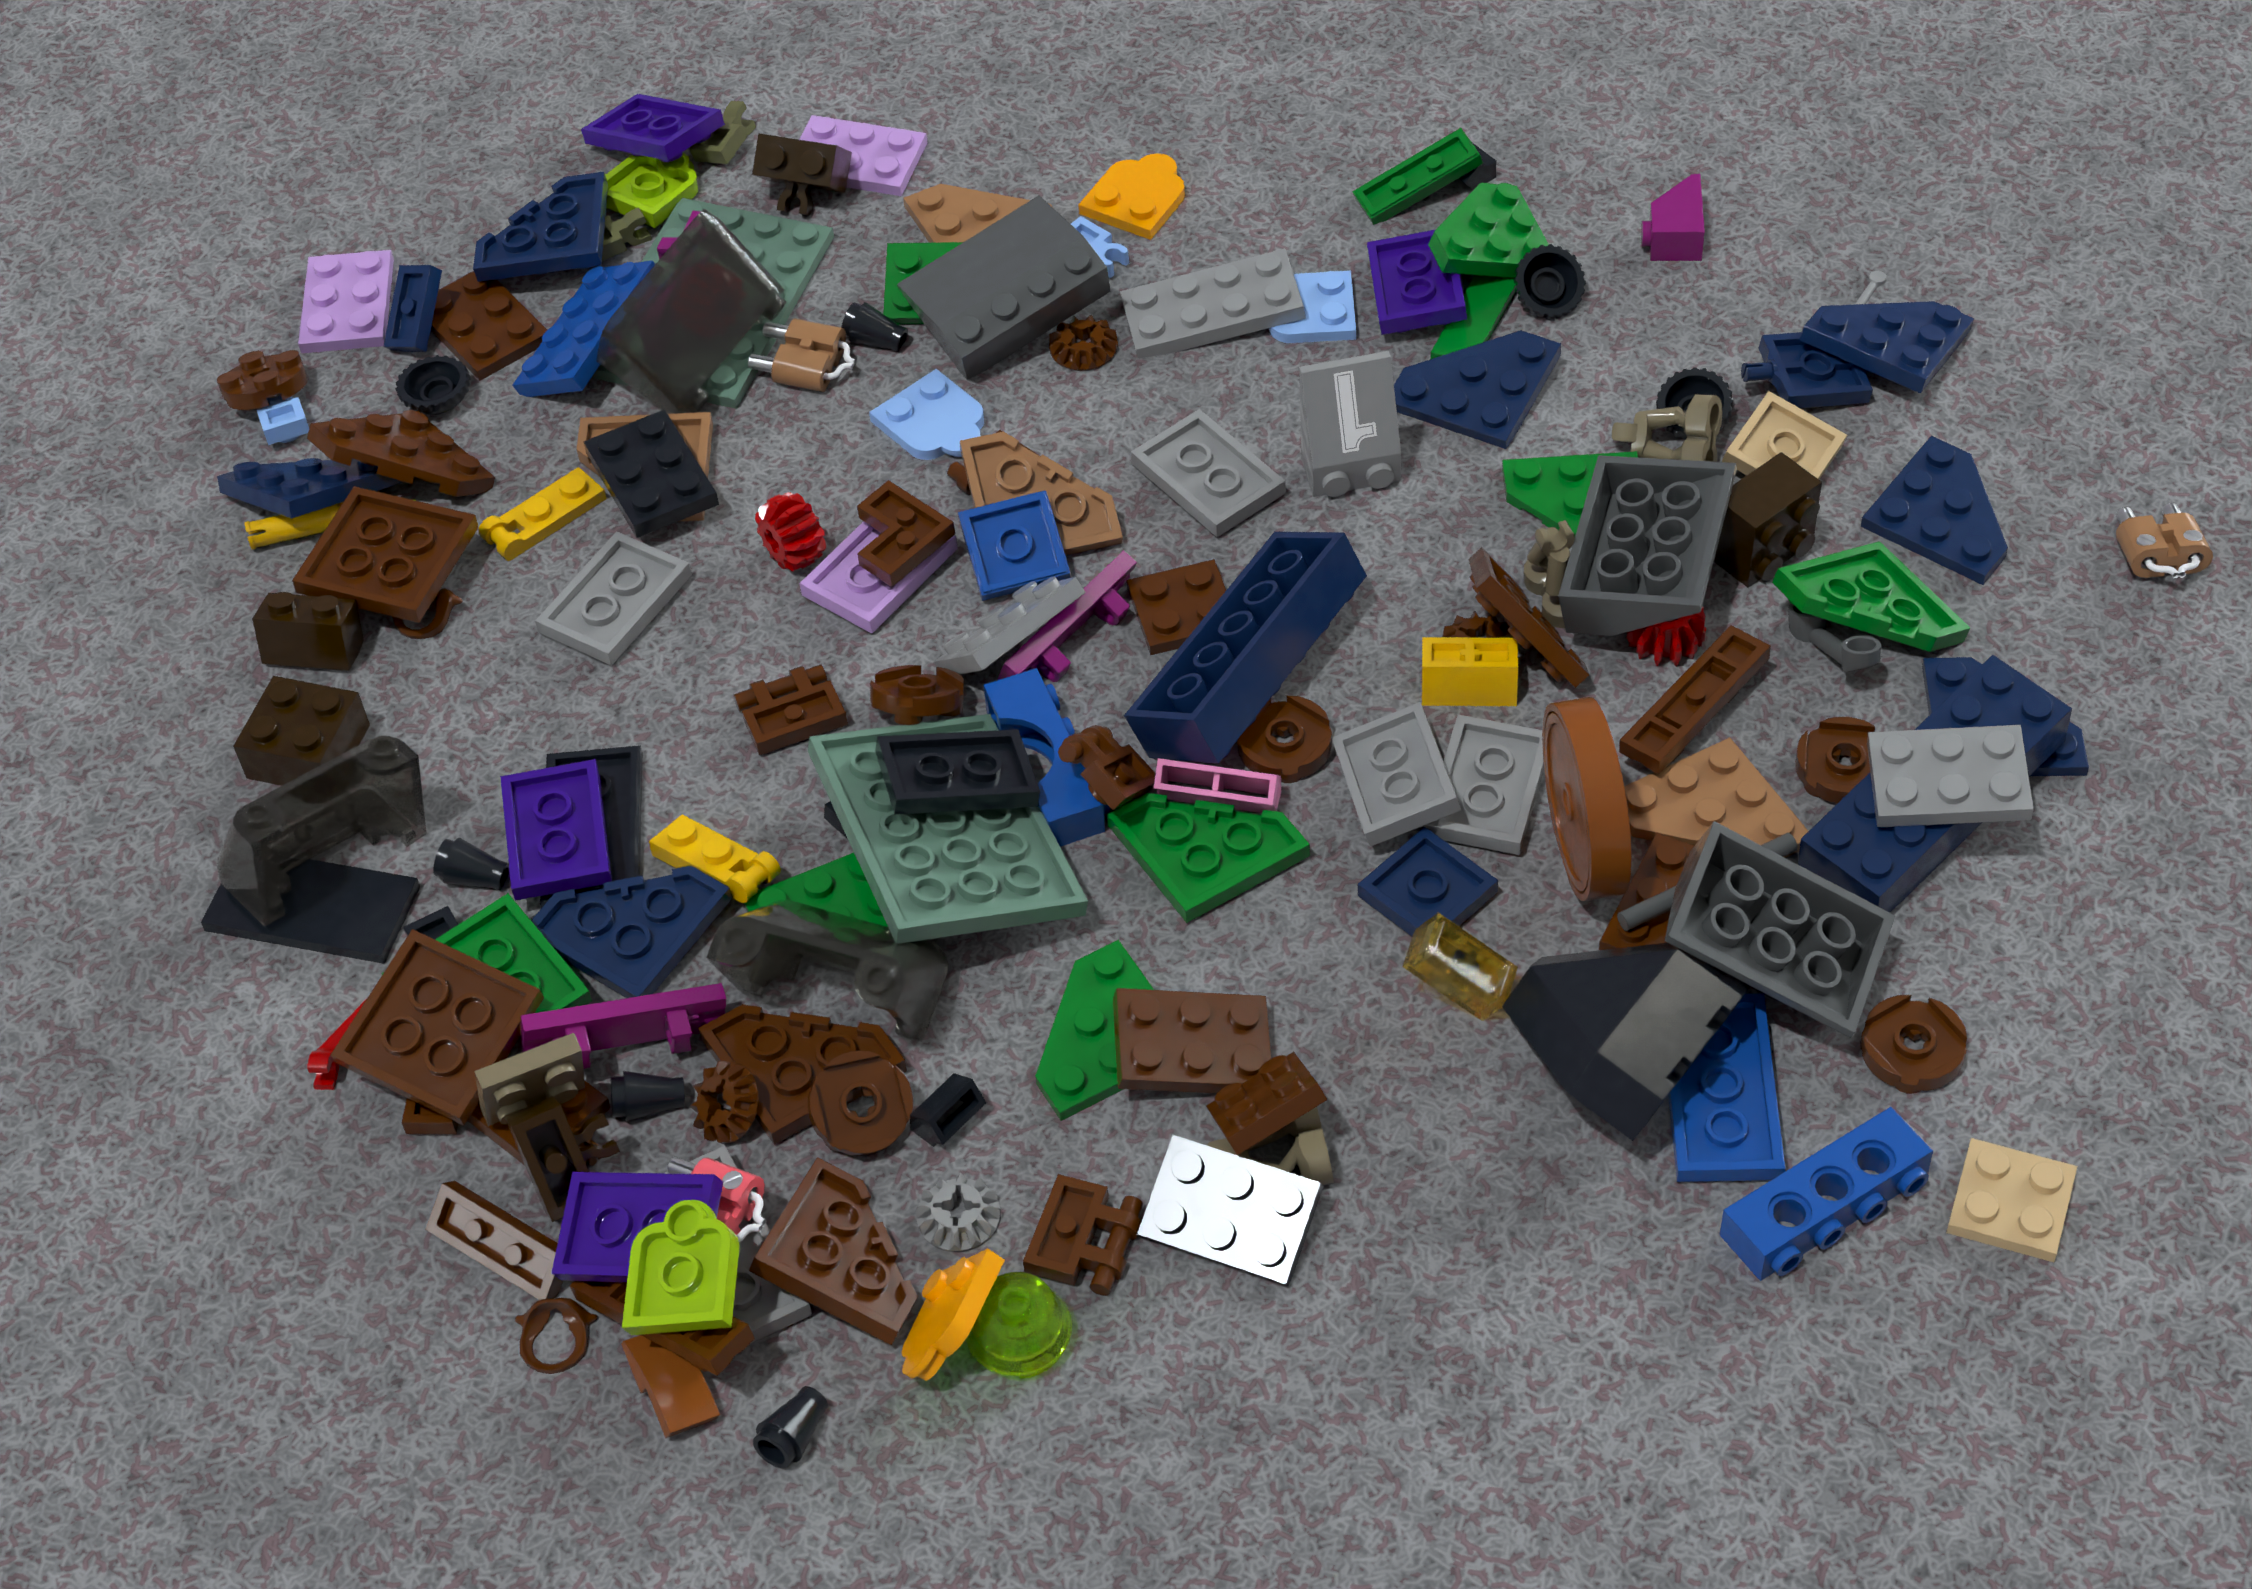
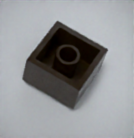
M1782 452L1739 480L1732 487L1714 562L1749 588L1760 579L1767 581L1773 578L1778 568H1781L1782 564L1794 555L1800 558L1807 554L1815 542L1814 533L1817 514L1820 510L1819 500L1822 481Z
M273 676L233 747L246 779L332 796L364 738L370 723L358 692Z

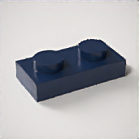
M399 265L383 347L400 352L427 351L442 270L432 265Z

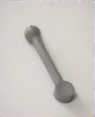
M1873 271L1870 273V283L1855 304H1866L1875 289L1885 284L1887 277L1884 272Z

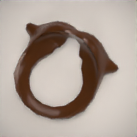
M440 589L436 596V615L428 626L421 629H410L405 626L403 619L392 616L395 628L401 635L410 639L434 637L445 628L453 607L461 604L463 600L449 589Z
M547 1298L535 1302L525 1314L515 1317V1322L522 1326L520 1338L521 1358L528 1367L540 1373H560L574 1367L585 1356L588 1347L589 1325L597 1320V1315L587 1312L570 1298ZM558 1309L562 1312L564 1322L569 1324V1330L575 1337L576 1345L573 1353L566 1360L556 1364L542 1363L534 1356L532 1346L535 1338L548 1322L550 1311Z

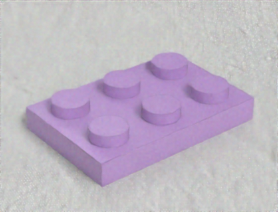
M814 115L811 116L799 139L837 145L852 152L847 188L902 196L928 143L927 135L923 132Z
M391 250L308 257L298 341L301 353L384 346L394 263Z
M863 521L799 583L801 594L872 634L958 549L956 536L951 537L891 587L859 566L857 553L881 534V532Z

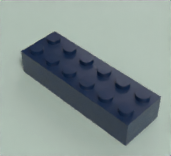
M1274 531L1125 713L1124 717L1149 758L1219 764L1230 753L1231 747L1246 728L1255 721L1257 714L1269 699L1279 691L1281 684L1305 658L1306 652L1321 633L1328 629L1330 622L1344 604L1353 597L1355 590L1367 577L1344 532Z
M1992 655L1915 730L2021 725L2028 776H2030L2065 742L2072 708L1995 655ZM1869 773L1801 838L1798 865L1891 912L1983 822L1877 827L1871 773Z

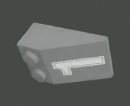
M1389 351L1299 367L1301 459L1313 497L1323 495L1336 497L1350 490L1367 487L1380 489L1387 487L1391 483L1401 481V446Z

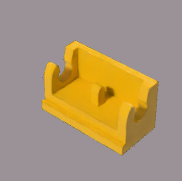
M1422 637V706H1517L1518 643L1514 638Z

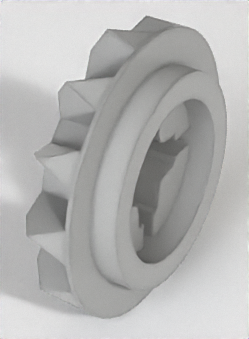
M961 1172L956 1179L945 1181L939 1177L936 1186L922 1192L919 1206L916 1207L918 1228L930 1244L940 1249L965 1251L975 1248L988 1240L998 1226L1000 1205L995 1190L991 1191L981 1177L977 1180L967 1179ZM961 1196L966 1210L962 1212L961 1218H958V1226H954L953 1218H951L950 1211L948 1210L953 1209L954 1202H957V1197Z

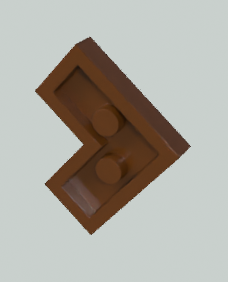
M889 480L857 505L859 519L881 532L878 537L857 553L859 566L891 587L955 535L954 522Z

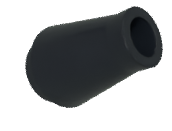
M856 302L852 303L844 316L841 328L845 329L846 336L849 337V341L852 343L891 349L899 352L908 337V328L900 326L867 302H864L862 305Z
M457 838L455 841L445 839L436 854L433 867L434 875L443 878L444 884L485 887L501 891L510 873L509 863L491 856L461 838Z
M623 1071V1076L610 1077L613 1118L625 1117L627 1122L674 1108H685L683 1077L671 1078Z
M804 1386L792 1399L760 1422L756 1427L757 1435L753 1439V1446L760 1457L778 1468H786L791 1462L800 1461L820 1417L828 1408L825 1397L816 1389Z

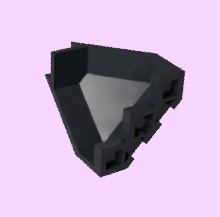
M1660 943L1541 957L1529 967L1502 1007L1564 1089L1591 1111L1634 1141L1710 1039L1732 1013L1750 986L1670 943Z

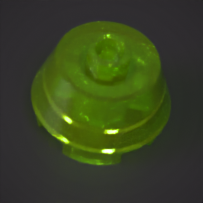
M1025 1272L1005 1273L997 1276L966 1338V1343L974 1358L987 1370L1002 1375L1019 1376V1379L1031 1378L1050 1369L1057 1363L1059 1357L1067 1348L1072 1335L1071 1314L1064 1300L1037 1276Z

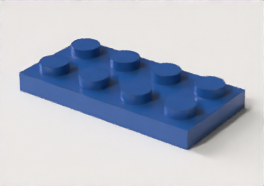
M654 261L626 262L622 265L610 267L597 266L589 270L583 276V283L575 295L564 304L563 312L555 324L543 334V341L533 356L523 363L522 372L512 385L518 394L533 397L583 391L632 318L630 306L636 295H647L662 272Z
M1764 993L1745 994L1720 1029L1710 1039L1691 1067L1668 1095L1677 1182L1772 1180L1785 1172Z

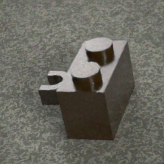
M759 133L752 175L767 181L785 184V190L778 199V211L788 212L791 201L798 197L801 202L799 214L810 216L813 210V201L810 196L812 188L841 193L846 192L852 152L837 145Z
M289 592L268 593L252 618L262 664L350 671L364 641L356 599L337 598L331 595H294Z
M553 1096L504 1117L543 1209L552 1222L562 1218L564 1215L572 1172H589L585 1163L589 1158H607L620 1152L614 1139L604 1145L590 1143L579 1148L578 1146L581 1143L592 1139L593 1133L597 1129L608 1126V1121L605 1115L600 1113L588 1119L581 1129L572 1132L560 1103Z

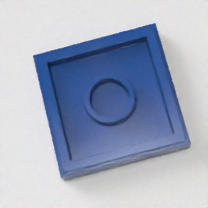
M1046 490L958 512L959 523L982 601L1014 593L1032 581L1039 585L1054 576L1058 581L1070 578L1069 566Z

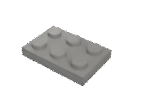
M1200 409L1131 451L1132 465L1216 537H1219L1286 494V481Z
M616 531L535 620L538 633L612 666L692 576L690 564Z
M1054 576L1039 585L1032 581L1013 593L1012 597L1015 602L1004 610L999 606L983 615L978 620L981 627L969 635L967 632H963L948 641L943 646L946 653L935 660L934 664L936 667L947 668L958 674L982 671L1086 592L1076 577L1058 581Z
M1421 702L1332 737L1363 832L1370 847L1462 810Z
M1458 714L1445 754L1444 764L1462 810L1428 823L1424 827L1445 841L1520 855L1544 771L1542 730Z
M2021 725L1868 732L1867 749L1877 827L2032 819L2033 802Z

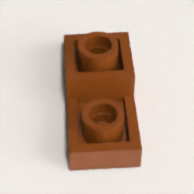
M642 1335L627 1339L621 1343L640 1393L647 1392L665 1439L713 1421L720 1416L701 1370L691 1365L687 1359Z

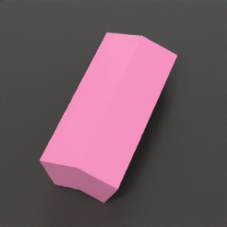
M1158 758L1154 788L1157 789V794L1167 795L1168 800L1195 804L1196 800L1234 805L1235 810L1262 813L1263 810L1277 811L1281 796V776ZM1168 781L1212 787V790L1170 785ZM1224 789H1230L1237 791L1266 794L1268 795V798L1227 793L1223 791Z

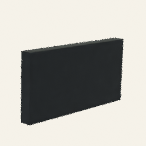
M641 745L547 754L546 768L596 759L600 777L612 881L640 876L643 758ZM604 885L575 889V892L579 894L603 889ZM553 894L540 896L541 908Z
M239 847L201 924L206 932L385 964L420 889L418 879L414 877Z

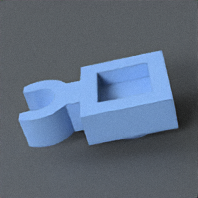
M1082 216L1071 223L1084 236L1107 266L1109 278L1114 276L1112 261L1120 262L1125 266L1129 264L1127 248L1121 244L1112 243L1111 233Z
M280 394L274 398H267L269 406L256 410L268 445L278 442H291L300 435L309 432V426L299 397L293 398L292 396L282 400Z

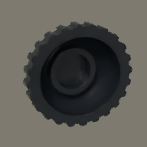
M1552 244L1548 246L1540 245L1538 248H1532L1530 253H1525L1523 259L1518 263V267L1515 270L1516 277L1514 278V283L1516 284L1515 292L1518 293V300L1523 302V307L1528 308L1531 314L1535 313L1538 317H1546L1547 319L1552 317L1558 319L1562 315L1566 316L1570 311H1573L1577 307L1576 304H1579L1582 300L1581 296L1585 293L1584 286L1586 284L1584 280L1585 272L1581 270L1582 265L1580 262H1577L1576 256L1571 255L1569 250H1563L1561 246L1554 247Z
M439 355L435 357L429 356L423 360H417L414 364L411 363L407 369H404L403 373L398 376L399 380L396 381L397 388L395 390L400 401L406 407H410L411 410L423 414L436 415L455 408L464 399L469 391L468 387L471 385L469 381L471 377L466 366L461 361H457L456 358L440 357Z
M1694 367L1691 370L1683 369L1680 373L1675 372L1673 377H1668L1667 382L1661 385V391L1657 394L1656 409L1679 406L1686 412L1695 394L1717 395L1722 403V423L1719 431L1723 429V425L1728 423L1729 416L1732 415L1733 398L1732 391L1729 390V384L1723 381L1722 376H1717L1714 371L1709 372L1706 368L1699 370ZM1675 424L1666 427L1667 432H1672L1675 437L1680 436L1683 440L1687 438L1684 429L1679 425Z

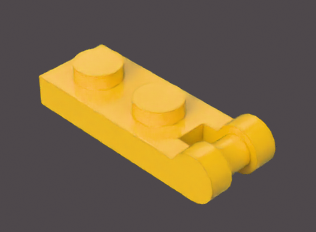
M577 467L502 516L494 515L487 517L480 524L479 535L488 544L492 545L495 543L497 545V552L505 560L511 561L606 500L605 490L580 467ZM515 529H518L520 532H519V533H515V532H512V531H514Z
M683 814L649 841L652 856L675 868L686 866L697 868L728 886L733 899L741 903H746L758 892L757 887L762 882L770 883L781 873L778 861L770 853L762 851L758 854Z

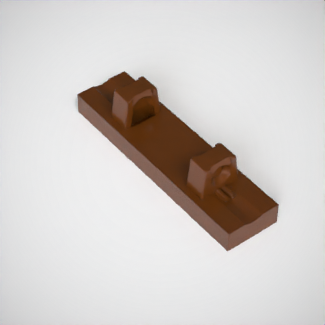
M1730 625L1620 739L1619 753L1640 762L1648 769L1660 774L1770 659L1771 645Z
M574 1281L569 1285L577 1301L611 1318L622 1326L627 1282ZM734 1316L732 1317L731 1328L641 1334L687 1359L696 1368L704 1372L709 1371L716 1376L730 1364L735 1355L743 1351L755 1339L749 1324Z

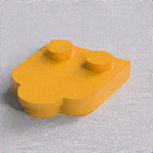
M1156 153L1146 155L1139 161L1122 160L1114 163L1078 204L1079 214L1151 240L1184 200V181L1177 175L1175 160L1168 155Z
M987 1248L969 1258L962 1257L955 1265L944 1270L938 1269L930 1276L922 1290V1296L926 1299L902 1347V1356L906 1358L902 1368L903 1374L911 1379L918 1376L922 1380L927 1381L937 1373L945 1359L958 1350L969 1335L1005 1259Z

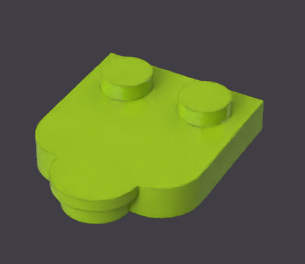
M685 153L680 158L670 162H661L659 159L647 156L631 155L605 175L608 182L606 208L625 215L639 207L645 217V224L656 228L670 216L674 207L682 198L692 199L698 193L697 175L694 165L689 161V157Z
M698 1200L677 1202L667 1211L664 1222L654 1223L645 1227L635 1237L630 1253L622 1328L630 1335L732 1327L739 1240L727 1225L716 1218L714 1211L707 1204Z

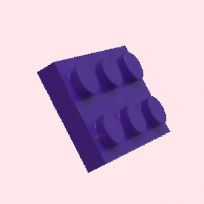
M636 94L583 127L581 131L585 144L603 147L609 151L618 150L631 153L633 156H647L659 159L661 162H670L680 158L683 155L682 152L692 145L708 140L711 137V133L725 125L721 109Z
M1435 230L1367 242L1381 335L1395 332L1402 333L1411 329L1446 325L1456 321L1467 320L1460 274L1443 273L1428 245Z
M596 759L500 776L511 890L515 901L602 885L612 881L600 777Z
M572 1172L551 1274L560 1280L627 1282L631 1247L638 1233L651 1224L664 1222L667 1211L674 1204L683 1200L704 1202L714 1211L717 1218L724 1181L715 1174Z

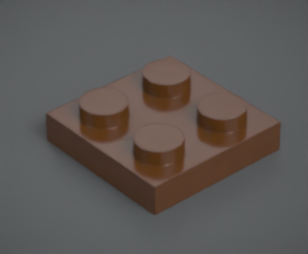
M1215 559L1126 580L1127 590L1150 655L1179 649L1226 591Z
M1292 1052L1287 1056L1279 1055L1266 1061L1260 1067L1258 1074L1242 1084L1236 1082L1224 1087L1216 1094L1215 1100L1206 1105V1107L1238 1156L1327 1101V1098L1295 1052Z

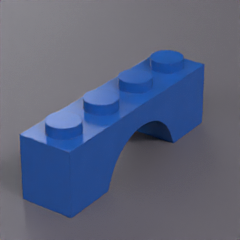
M1037 668L984 684L987 714H991L998 730L1018 729L1024 747L1042 754L1052 764L1049 772L1037 783L1040 789L1038 806L1059 846L1061 847L1105 832L1104 815L1110 813V807L1100 803L1089 791L1088 782L1080 775L1086 768L1081 763L1063 762L1058 755L1059 747L1064 739L1074 734L1075 731L1068 717L1061 719L1059 715L1060 703L1054 686L1052 684H1044Z

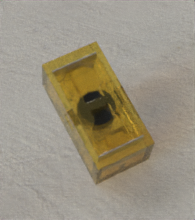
M1439 912L1415 929L1402 966L1422 980V988L1426 995L1435 999L1446 996L1481 1021H1484L1503 1008L1502 1005L1510 995L1518 969L1516 965Z

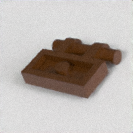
M822 664L808 669H804L803 666L791 669L788 676L765 683L762 679L749 684L750 689L733 694L739 712L742 711L744 723L759 756L806 740L809 736H817L848 725L846 712L831 681H827Z
M1090 726L1081 731V733H1074L1065 738L1059 747L1058 755L1063 762L1081 763L1086 768L1080 775L1088 782L1089 791L1100 803L1108 805L1112 810L1138 798L1154 787L1156 773L1130 744L1121 747L1113 738L1111 730L1107 727Z
M1058 1174L1024 1257V1272L1075 1286L1081 1268L1094 1272L1090 1289L1098 1295H1109L1114 1280H1120L1127 1263L1124 1254L1129 1241L1137 1238L1141 1224L1139 1215L1143 1202L1137 1197L1125 1196L1120 1209L1106 1206L1109 1199L1107 1186ZM1097 1228L1110 1233L1105 1248L1091 1245Z

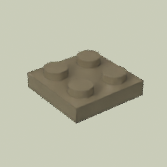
M574 1033L475 1071L480 1108L488 1126L497 1122L507 1124L504 1117L551 1096L560 1104L573 1099L579 1090L585 1088L582 1050Z

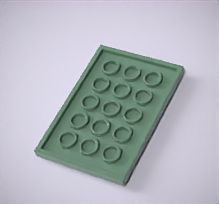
M682 198L674 207L641 261L653 260L662 272L647 295H655L666 270L665 267L660 265L657 251L661 238L681 237L692 211L709 212L715 240L714 248L707 262L725 268L741 280L740 290L745 293V296L739 302V307L743 311L736 313L734 317L735 325H727L722 337L714 335L711 339L700 338L682 328L681 324H679L664 360L647 358L645 351L646 343L642 338L640 326L634 325L632 317L591 378L737 409L759 371L748 367L749 356L756 354L767 357L776 341L775 338L763 335L764 324L772 322L785 325L834 238L833 228Z
M991 714L921 722L915 725H897L809 736V756L896 944L1086 916L1088 900L1039 806L894 815L875 752L877 736L998 730Z

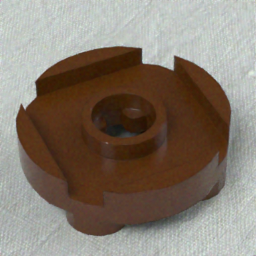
M289 350L264 356L262 351L246 353L238 359L239 366L217 378L222 397H224L230 408L237 410H251L269 406L267 398L279 393L282 400L290 398L303 389L308 381L303 362L297 350Z
M921 665L896 666L879 671L875 674V682L870 681L871 706L875 709L894 714V721L898 724L915 725L923 721V716H957L963 713L964 679L960 674L950 669L936 667V675L921 674Z
M1286 695L1287 701L1271 703L1270 698L1257 714L1255 721L1246 728L1237 740L1238 754L1245 766L1252 772L1281 776V782L1295 783L1301 778L1315 773L1328 760L1332 747V731L1329 726V719L1326 712L1309 699ZM1289 733L1294 735L1293 741L1288 743L1277 742L1274 737L1276 735L1285 737Z
M1833 717L1821 721L1819 728L1811 731L1809 734L1807 730L1798 742L1795 760L1796 773L1804 784L1806 792L1814 797L1838 804L1870 773L1867 738L1868 732H1875V726L1857 718ZM1840 755L1850 756V762L1854 763V765L1845 766L1836 761H1839Z
M1897 995L1881 1001L1869 1012L1861 1035L1860 1047L1862 1057L1871 1072L1883 1082L1895 1086L1900 1092L1906 1094L1930 1091L1948 1084L1959 1074L1965 1060L1967 1033L1964 1023L1950 1007L1932 998H1929L1928 1003L1922 1001H1911L1912 995ZM1908 1036L1913 1041L1920 1038L1925 1041L1923 1048L1915 1050L1906 1047L1903 1037Z
M864 1050L843 1053L833 1058L814 1078L808 1095V1114L815 1132L823 1139L825 1145L830 1150L843 1152L851 1156H868L885 1150L904 1132L913 1110L912 1090L905 1074L896 1065L893 1066L888 1060L880 1058L881 1055ZM861 1090L863 1097L873 1098L874 1106L867 1109L866 1117H858L856 1111H849L846 1102L852 1100V1091Z

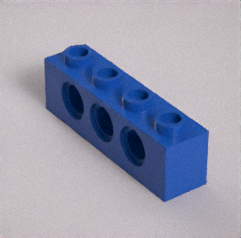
M1889 1107L1725 1208L1722 1215L1720 1236L1760 1281L1774 1272L1779 1276H1784L1799 1265L1803 1259V1254L1817 1245L1821 1249H1827L1834 1245L1843 1236L1846 1227L1859 1219L1863 1223H1868L1877 1218L1886 1208L1887 1201L1902 1193L1905 1197H1909L1917 1193L1928 1181V1171L1933 1150L1892 1107ZM1863 1170H1872L1877 1172L1878 1174H1869L1864 1172ZM1821 1196H1831L1836 1198L1837 1200H1826ZM1778 1222H1790L1796 1226L1786 1227Z

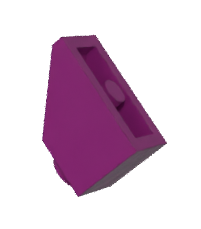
M1691 174L1651 202L1650 220L1642 221L1641 246H1649L1650 261H1702L1705 229L1701 174Z

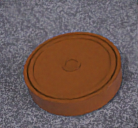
M1592 697L1550 703L1545 709L1543 718L1542 746L1544 773L1553 830L1570 886L1574 894L1581 901L1623 895L1628 890L1631 877V834L1623 777L1608 722L1600 705Z

